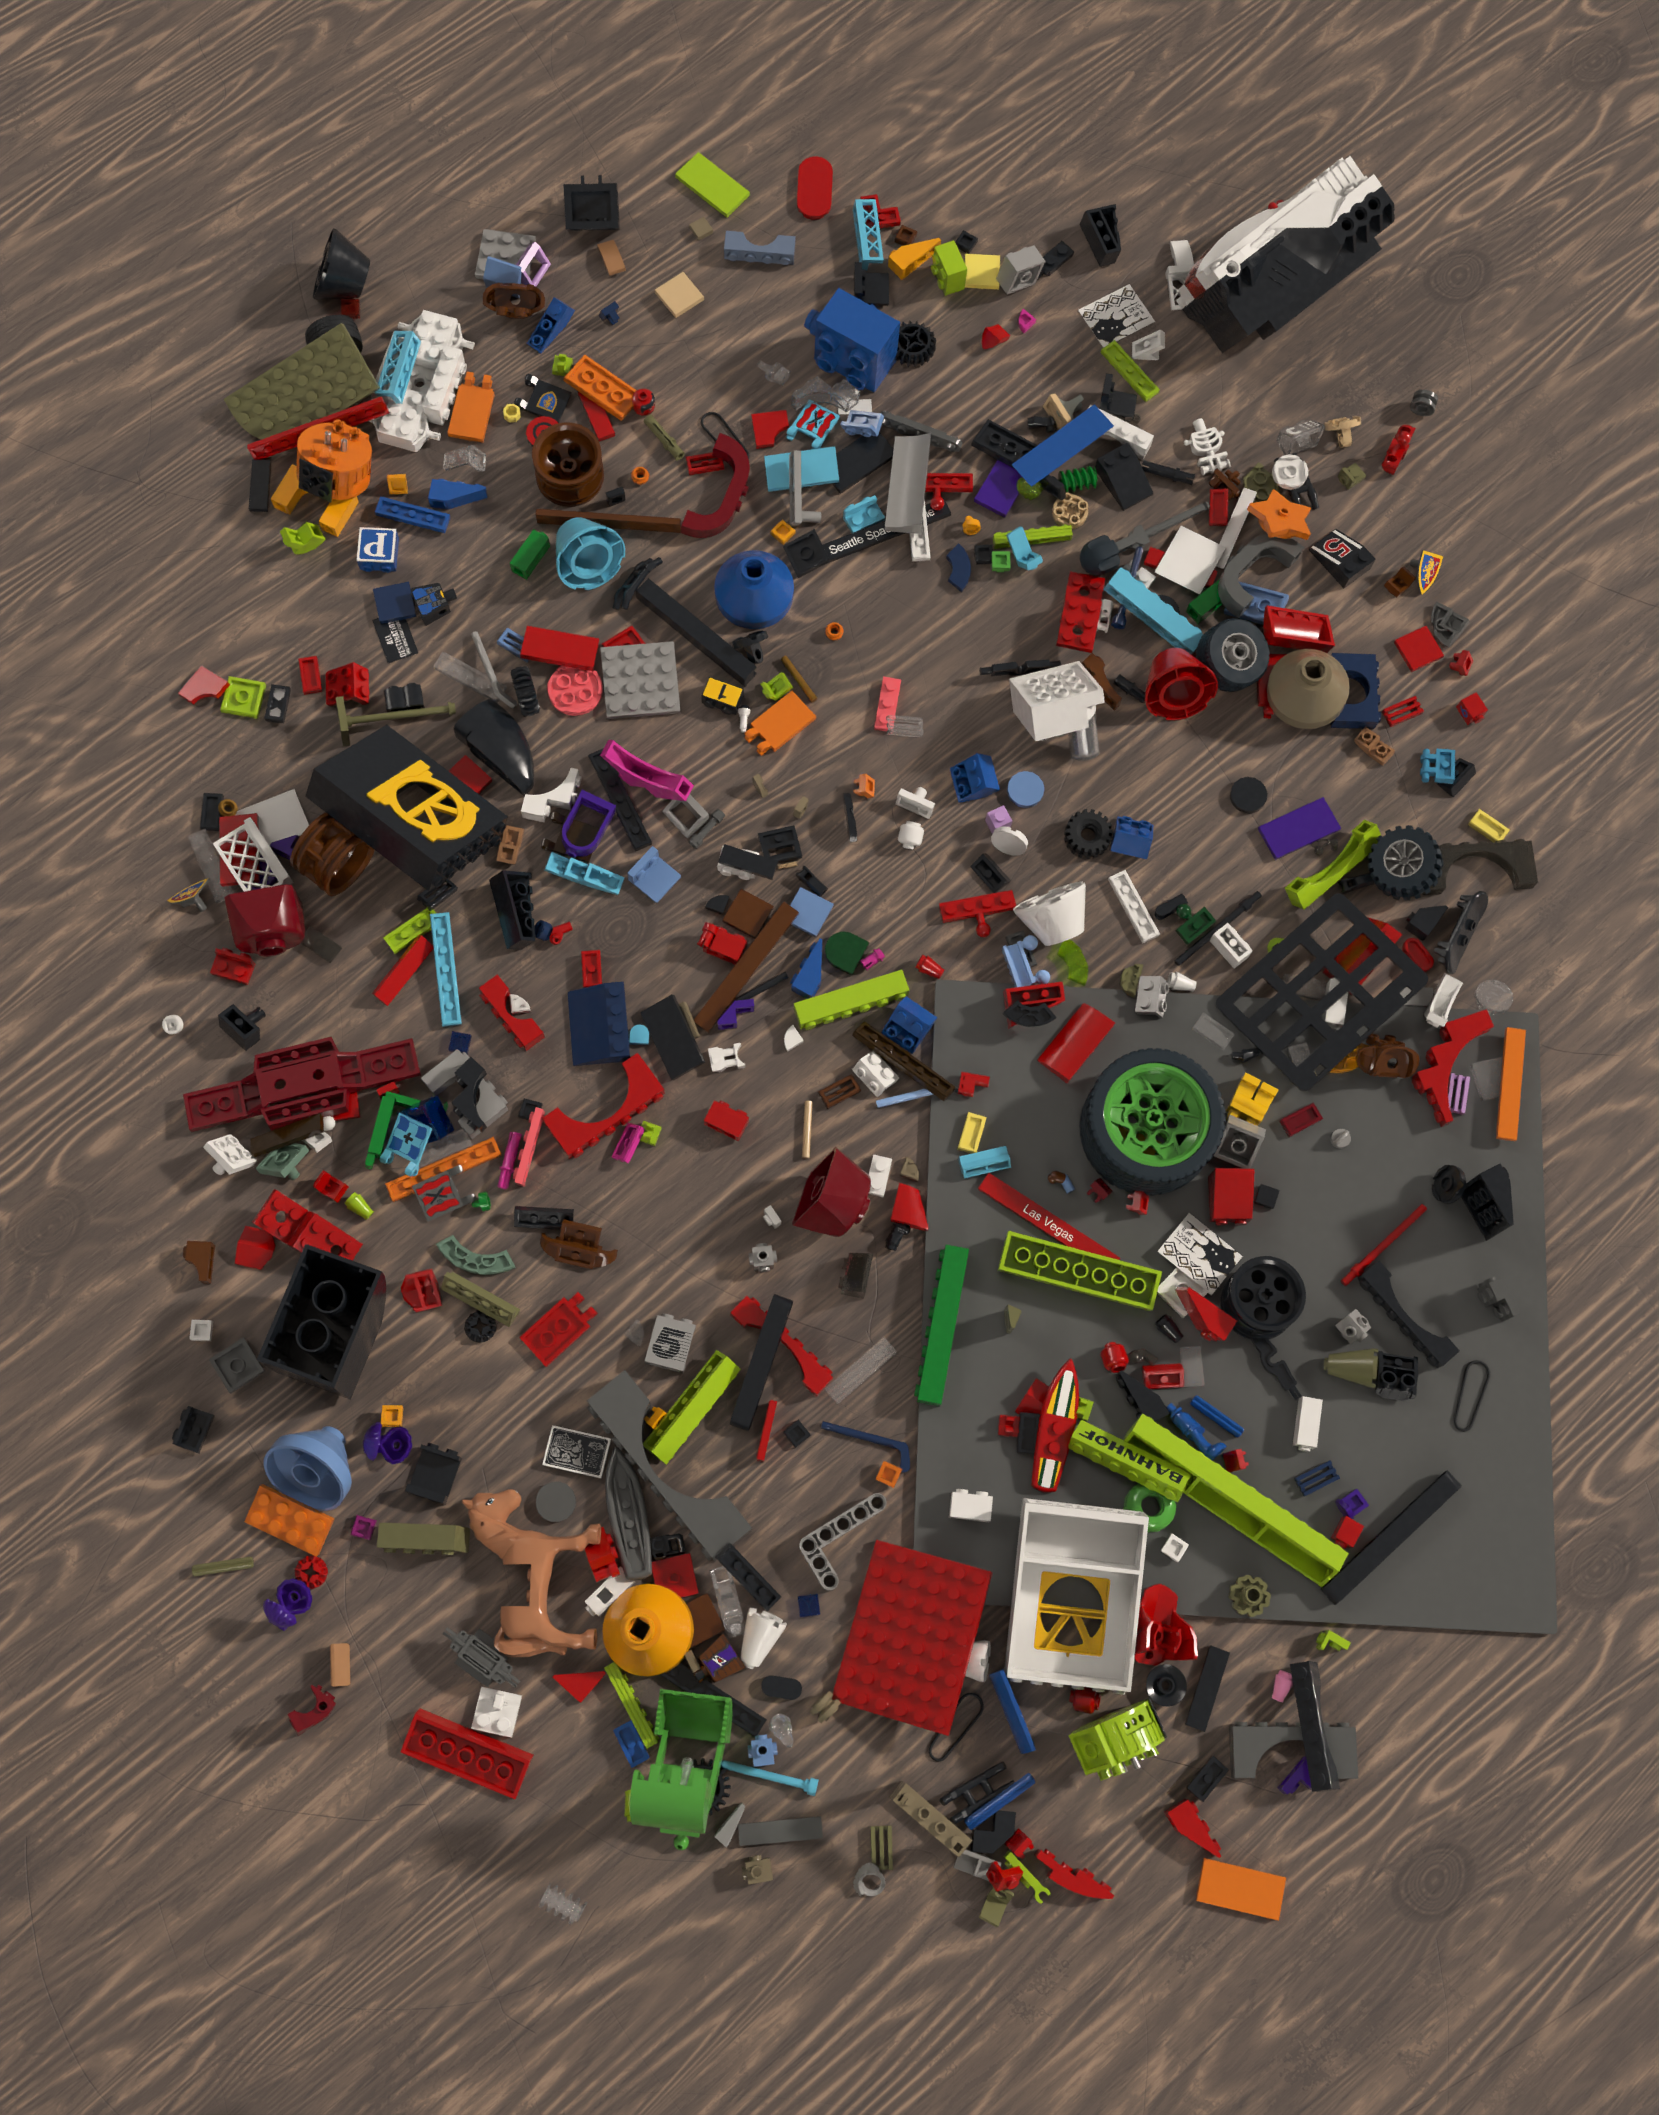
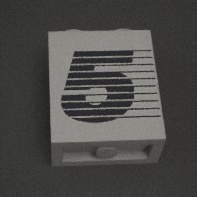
M669 1314L657 1315L645 1357V1364L684 1374L685 1363L696 1325L693 1324V1321L684 1318L681 1321L673 1319L674 1316Z

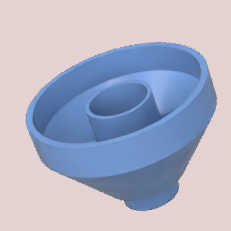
M325 1426L321 1430L279 1437L264 1457L263 1464L268 1479L279 1492L318 1511H329L337 1508L350 1491L352 1484L344 1446L346 1443L345 1437L339 1430L330 1426Z

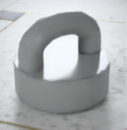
M1337 1129L1332 1133L1330 1140L1334 1147L1342 1149L1349 1145L1351 1136L1348 1130Z

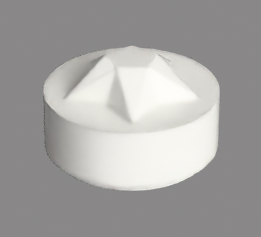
M169 1015L164 1018L162 1026L166 1033L177 1034L183 1029V1021L178 1015Z

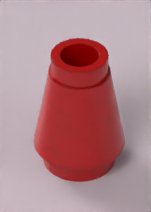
M923 954L915 968L919 969L918 972L938 979L945 970L931 957Z

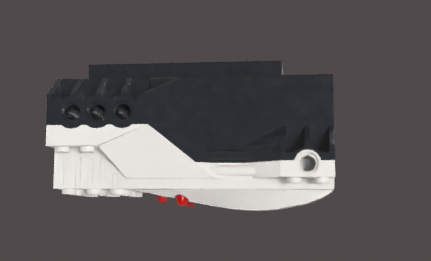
M1351 156L1345 160L1342 157L1290 199L1269 203L1267 210L1243 221L1216 241L1204 252L1189 271L1184 285L1178 289L1181 297L1176 302L1189 319L1203 325L1222 354L1255 330L1264 340L1382 249L1374 237L1394 222V203L1374 174L1369 178L1367 176L1364 177Z

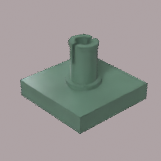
M296 1143L270 1152L256 1169L259 1174L282 1178L287 1176L289 1180H295L300 1175L295 1166L309 1152V1149L306 1145Z

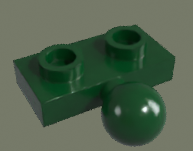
M1181 904L1176 909L1178 917L1187 920L1175 930L1186 945L1216 922L1205 906L1193 916L1191 915V908L1187 904Z

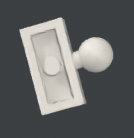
M331 1116L323 1117L324 1130H332L335 1127L334 1118ZM326 1132L302 1141L318 1153L331 1143L332 1139Z

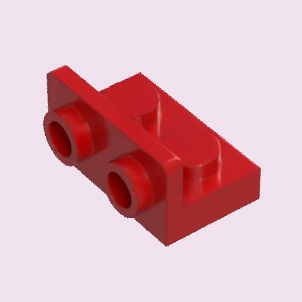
M216 948L214 951L216 957L210 973L248 985L255 967V962L251 959V956L245 953L235 954L228 948H222V950Z

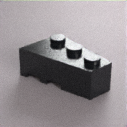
M1116 204L1085 211L1079 224L1100 267L1114 264L1121 252L1120 236L1117 230L1118 219L1115 213Z

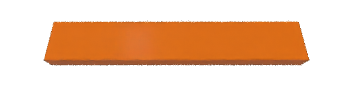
M1505 1028L1496 1139L1514 1142L1517 1140L1525 1049L1526 1030Z
M494 1137L420 1168L416 1176L404 1175L385 1183L392 1202L414 1194L413 1185L455 1166L461 1165L464 1169L463 1172L502 1155Z

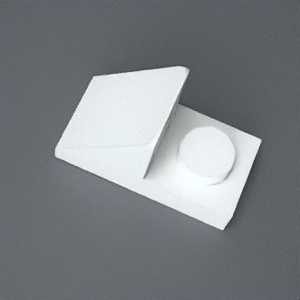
M1158 330L1132 342V358L1159 360V350L1165 348V332Z

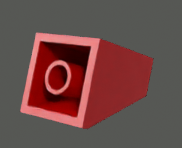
M1215 1168L1208 1176L1210 1222H1215L1216 1225H1227V1222H1235V1225L1242 1226L1247 1225L1252 1220L1254 1169Z

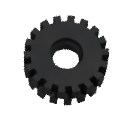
M1083 809L1082 813L1078 811L1075 816H1071L1064 832V841L1067 842L1066 847L1068 850L1072 849L1071 853L1073 855L1077 852L1079 858H1082L1084 855L1086 859H1090L1091 856L1094 859L1098 857V854L1102 855L1107 850L1112 839L1113 829H1111V822L1107 823L1108 818L1106 816L1104 818L1101 817L1102 813L1100 811L1098 814H1095L1094 809H1091L1090 812H1087V809ZM1091 829L1095 833V838L1092 841L1084 840L1081 837L1082 830Z

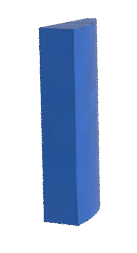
M1004 1668L989 1674L1020 1754L1035 1751L1036 1747L1009 1680L1006 1677Z

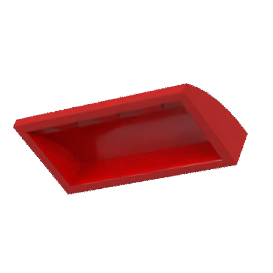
M1268 605L1265 607L1264 636L1268 645L1300 650L1315 649L1328 653L1335 646L1328 615Z
M1083 1003L1037 1061L1068 1084L1111 1031L1115 1022L1095 1008Z

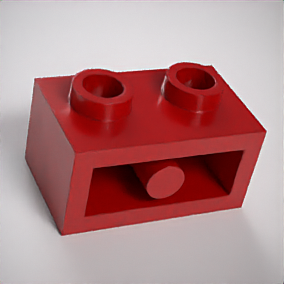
M714 1100L704 1119V1125L739 1142L749 1123L747 1113L740 1109L735 1111L729 1108L730 1105L724 1101L717 1102Z

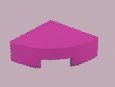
M1022 309L1018 324L1020 330L1025 333L1036 323V319L1026 310Z

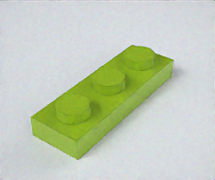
M427 907L383 937L394 954L410 945L419 934L423 936L432 930L430 914H436L434 910L429 911Z

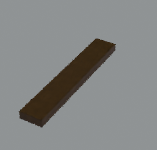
M865 1021L853 1032V1037L942 1101H945L954 1092L956 1086Z

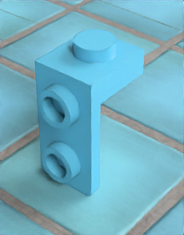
M1019 526L1006 535L1019 567L1029 571L1037 568L1043 562L1041 555L1032 552L1023 527Z

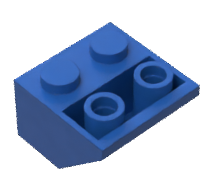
M976 753L950 768L957 799L960 803L985 798L1000 790L992 758L989 755Z
M1117 816L1111 842V851L1147 859L1153 840L1154 825L1144 820L1136 821L1127 816Z
M906 996L897 1005L881 1033L913 1054L938 1017Z

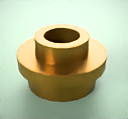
M225 799L220 802L218 811L223 817L234 816L238 811V807L233 800ZM230 807L231 811L227 812L224 808Z

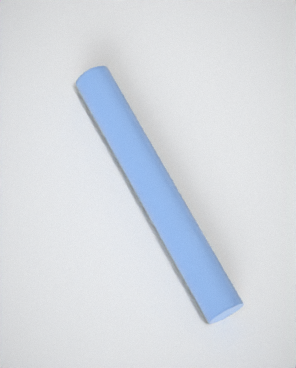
M927 1089L876 1100V1104L880 1108L934 1094Z

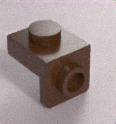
M1402 567L1395 576L1384 584V587L1397 598L1408 590L1416 577L1408 569Z

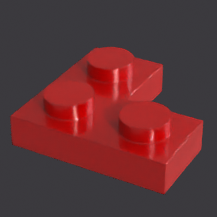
M877 194L860 197V199H876L880 229L901 225L898 207L880 209ZM863 206V209L870 213L872 206ZM869 219L865 222L870 228L874 226V223Z

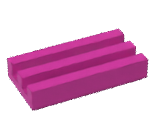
M627 1123L612 1158L629 1164L645 1128Z

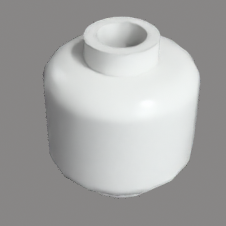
M906 821V824L900 826L898 841L903 844V848L913 850L914 846L918 847L921 845L924 829L919 823Z

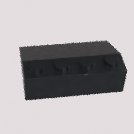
M1498 1164L1478 1174L1466 1183L1461 1198L1486 1241L1514 1225L1511 1182L1505 1167Z

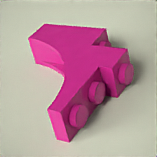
M608 740L600 754L604 760L619 772L618 776L629 786L644 787L656 798L686 801L694 787L683 775L662 770L639 759L622 748L614 740Z

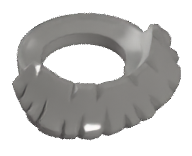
M869 1862L863 1865L854 1877L853 1887L859 1896L864 1894L866 1896H876L885 1888V1878L879 1871V1867L874 1863ZM866 1875H876L880 1878L881 1884L878 1888L872 1890L868 1889L862 1880Z

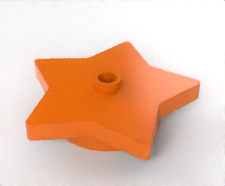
M1275 489L1272 490L1267 501L1250 503L1247 508L1251 514L1258 518L1259 525L1267 532L1269 538L1290 539L1295 536L1308 540L1311 535L1305 522L1311 507L1292 503Z

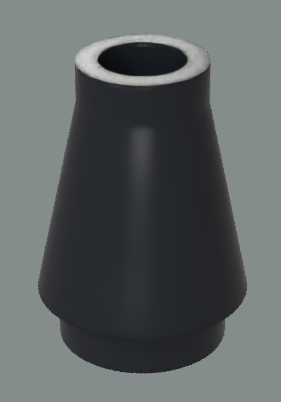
M1164 1314L1156 1321L1157 1330L1174 1343L1179 1342L1184 1337L1172 1316L1169 1317L1168 1314Z

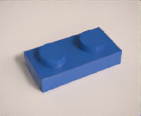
M632 1720L613 1730L631 1768L650 1758Z

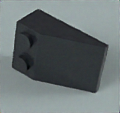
M1128 443L1097 459L1095 465L1096 472L1123 511L1153 495L1152 488L1142 466Z

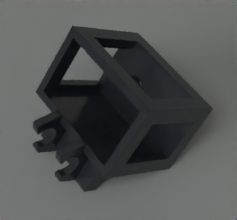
M581 175V184H563L565 226L567 231L620 230L617 183H602V175H598V184H585L584 175Z

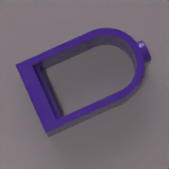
M581 790L562 828V843L567 850L566 854L576 858V856H587L593 853L615 814L616 805ZM581 804L606 815L594 841L583 847L573 845L566 836Z

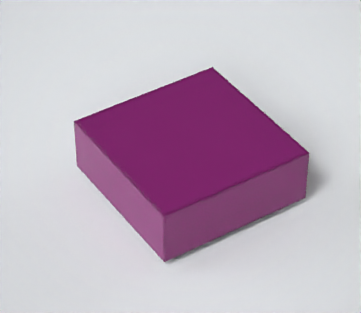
M356 1515L350 1535L371 1541L377 1520Z

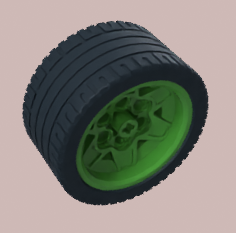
M1147 1048L1146 1050L1139 1049L1138 1051L1125 1054L1121 1058L1114 1060L1113 1063L1104 1069L1085 1100L1079 1126L1081 1128V1143L1084 1146V1152L1087 1154L1086 1157L1091 1162L1092 1167L1096 1169V1172L1103 1176V1179L1129 1193L1133 1192L1134 1194L1135 1191H1142L1147 1195L1151 1194V1196L1161 1195L1166 1192H1173L1175 1189L1177 1190L1188 1184L1210 1161L1220 1146L1224 1135V1123L1226 1122L1224 1114L1226 1112L1217 1084L1213 1082L1214 1079L1211 1075H1208L1205 1069L1201 1068L1202 1066L1199 1063H1195V1060L1189 1059L1186 1055H1181L1176 1051ZM1153 1089H1158L1160 1091L1158 1093H1155ZM1130 1094L1132 1103L1120 1104ZM1145 1101L1148 1104V1108H1142L1139 1102ZM1158 1104H1165L1167 1111L1160 1110ZM1179 1105H1181L1184 1111L1178 1109ZM1128 1116H1134L1137 1123H1130ZM1167 1121H1172L1175 1124V1128H1169ZM1118 1125L1129 1130L1125 1140L1120 1133ZM1136 1134H1143L1145 1141H1139L1136 1138ZM1176 1135H1185L1182 1144L1178 1146ZM1161 1136L1164 1139V1143H1158L1155 1137ZM1151 1146L1158 1155H1149L1142 1152Z

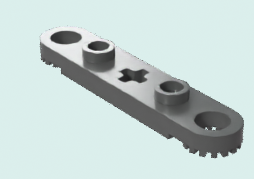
M889 411L880 412L884 416L882 425L896 430L900 434L917 436L931 433L930 444L932 446L941 447L952 452H959L963 443L958 437L949 436L945 432L899 415L895 416L891 412L889 413Z

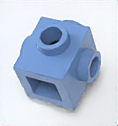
M767 1734L755 1736V1740H751V1745L747 1746L748 1756L753 1758L754 1767L775 1764L774 1755H778L776 1742H772V1738H767ZM764 1746L767 1751L764 1754H760L758 1749Z

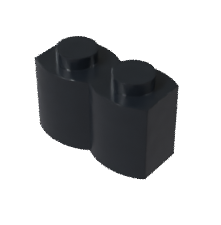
M409 683L404 687L390 686L384 690L387 712L425 708L420 684Z

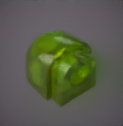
M1023 477L1017 481V490L1023 497L1029 500L1037 498L1042 493L1043 488L1040 482L1031 487Z

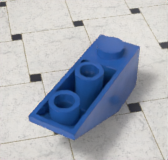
M554 297L527 344L539 353H542L566 327L575 310Z
M432 479L428 500L430 507L449 510L485 499L488 495L486 487L480 484L471 485L461 481L450 482L445 479Z
M819 938L817 943L814 942L809 950L811 954L808 959H803L800 964L801 970L799 974L795 973L790 982L792 984L791 991L806 999L814 997L821 986V938Z

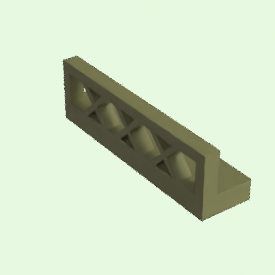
M447 1272L444 1275L441 1290L500 1323L510 1327L519 1315V1308L458 1274Z

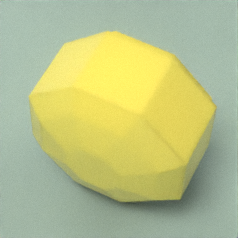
M507 404L503 408L504 419L509 423L517 422L521 417L520 408L515 404Z

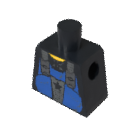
M440 583L410 589L425 626L449 614L451 611L448 602L457 599L454 589L443 592Z

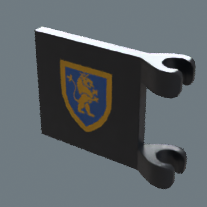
M526 374L525 385L535 388L528 403L517 397L514 404L522 411H527L540 417H551L559 423L572 392L539 380L531 374Z

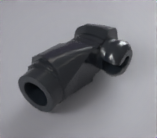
M1034 415L1027 418L1029 429L1046 427L1047 433L1055 432L1056 430L1055 425L1057 423L1051 415L1049 417Z
M894 1222L891 1233L885 1240V1248L896 1251L903 1235L910 1233V1225Z

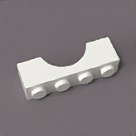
M1099 409L1114 425L1113 428L1103 435L1111 436L1123 445L1128 443L1137 458L1143 460L1151 447L1154 435Z

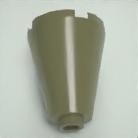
M1372 1348L1329 1354V1358H1324V1370H1328L1327 1374L1369 1388H1376V1384H1372V1380L1376 1381L1378 1356H1374V1353H1378V1349Z

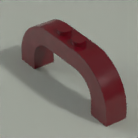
M719 433L714 445L713 456L726 461L732 467L734 475L723 502L716 512L709 515H701L687 510L681 525V533L690 537L708 538L723 532L732 522L735 513L740 512L743 503L741 498L742 496L746 497L749 489L747 483L750 464L747 453L735 439Z

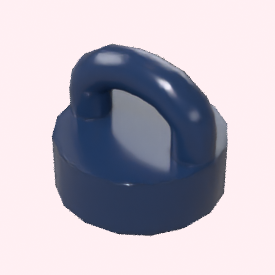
M539 920L535 924V938L543 941L549 940L553 929L552 925L546 921Z

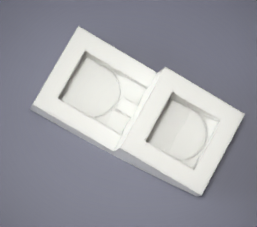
M1187 240L1170 241L1171 255L1174 258L1175 266L1194 264L1191 248Z

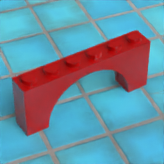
M638 1053L622 1063V1067L628 1077L629 1088L625 1102L614 1115L603 1121L584 1123L569 1118L557 1107L542 1117L543 1123L569 1159L579 1157L584 1153L583 1150L585 1148L595 1146L600 1142L599 1139L601 1137L611 1135L616 1131L615 1128L617 1126L627 1124L631 1121L633 1115L643 1113L647 1110L649 1104L652 1102L657 1103L663 1099L665 1094L663 1086Z

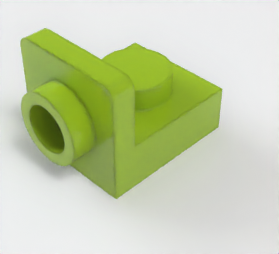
M1325 1630L1324 1633L1320 1632L1316 1639V1643H1318L1316 1648L1318 1650H1324L1328 1642H1330L1329 1646L1337 1651L1341 1649L1348 1650L1351 1642L1330 1630Z

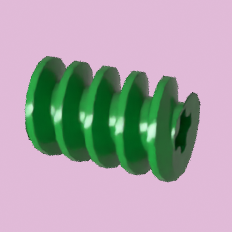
M1087 466L1085 470L1081 467L1079 471L1075 468L1072 470V473L1070 470H1066L1065 474L1063 471H1059L1058 481L1064 484L1065 492H1069L1070 487L1075 492L1076 486L1082 491L1083 485L1089 490L1090 484L1095 489L1097 486L1095 466L1093 468Z

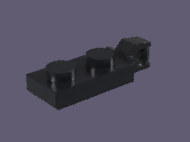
M1063 241L1058 243L1043 256L1045 263L1038 279L1042 275L1050 276L1074 255V251Z

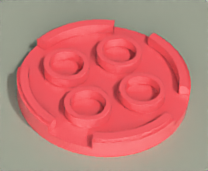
M560 666L548 680L547 692L551 704L558 711L570 716H579L589 713L599 704L603 694L601 678L595 670L589 671Z

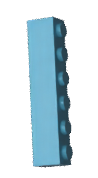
M1120 567L1103 588L1104 591L1175 648H1182L1192 654L1198 647L1199 640L1204 635L1202 631L1190 624L1186 617L1174 611L1171 605L1164 603L1156 593L1148 590L1144 583L1132 577L1129 571Z

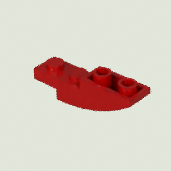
M1038 1849L1034 1856L1050 1868L1046 1876L1066 1889L1099 1899H1113L1115 1896L1110 1892L1112 1889L1103 1881L1100 1884L1093 1879L1095 1875L1085 1867L1083 1870L1077 1868L1072 1874L1073 1869L1064 1862L1061 1865L1054 1860L1056 1856L1047 1849L1044 1852Z

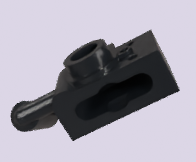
M680 1533L650 1538L651 1556L653 1555L656 1561L666 1559L668 1556L682 1554L686 1550L683 1535ZM671 1540H676V1550L672 1549ZM664 1553V1556L656 1557L657 1554Z

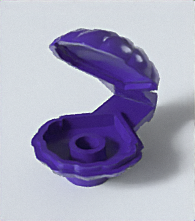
M376 1422L371 1425L363 1438V1451H365L366 1456L370 1460L374 1461L377 1453H382L387 1462L398 1464L409 1456L412 1449V1437L406 1428L392 1427L385 1435H381V1423Z
M289 1579L284 1580L277 1587L276 1596L279 1604L269 1599H266L263 1603V1610L269 1622L285 1631L288 1627L297 1623L294 1615L305 1613L310 1609L312 1595L310 1588L303 1581ZM293 1593L298 1595V1599L293 1596Z

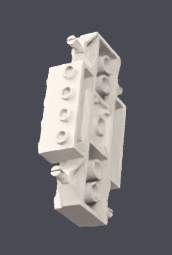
M423 310L422 314L411 324L401 322L398 324V330L413 331L421 341L403 403L396 404L391 397L382 396L389 409V414L369 421L374 424L380 443L413 452L419 451L429 438L440 440L441 433L429 430L428 422L443 426L445 420H448L450 406L455 402V392L459 385L461 386V376L465 374L467 369L461 349L465 347L473 350L475 345L474 342L467 341L462 337L460 323H458L456 318ZM399 337L397 345L404 341L405 337ZM389 343V345H388V348H387V351H386L385 356H384V358H383V361H382V364H381V366H380L379 372H378L377 377H376V379H375V380L377 381V383L379 382V378H380V375H381V372H382V369H383V366H384V362H385V359H386V356H387V353H388V349H389L390 343ZM399 351L395 355H393L392 360L396 359L399 356ZM395 367L388 371V376L394 372ZM390 382L383 387V390H389ZM417 382L425 383L422 387L415 386ZM375 392L371 394V399L381 397L377 396Z

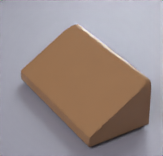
M348 1643L330 1645L332 1687L350 1685V1645Z

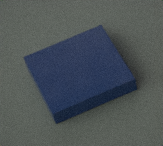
M409 581L373 589L380 624L417 617Z

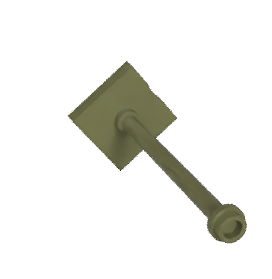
M343 696L336 697L343 747L350 746L348 727H351L352 724L449 713V716L456 714L455 703L448 702L446 706L350 717V715H346Z

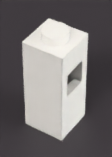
M1336 978L1330 979L1326 984L1325 996L1340 983ZM1348 992L1322 1015V1019L1332 1029L1339 1030L1344 1025Z
M1303 1396L1298 1400L1293 1446H1297L1300 1451L1310 1452V1449L1317 1448L1323 1402L1321 1399Z
M621 1566L618 1568L619 1576L609 1577L585 1600L587 1604L585 1608L593 1617L596 1614L599 1617L603 1615L609 1606L635 1583L634 1580L626 1579Z

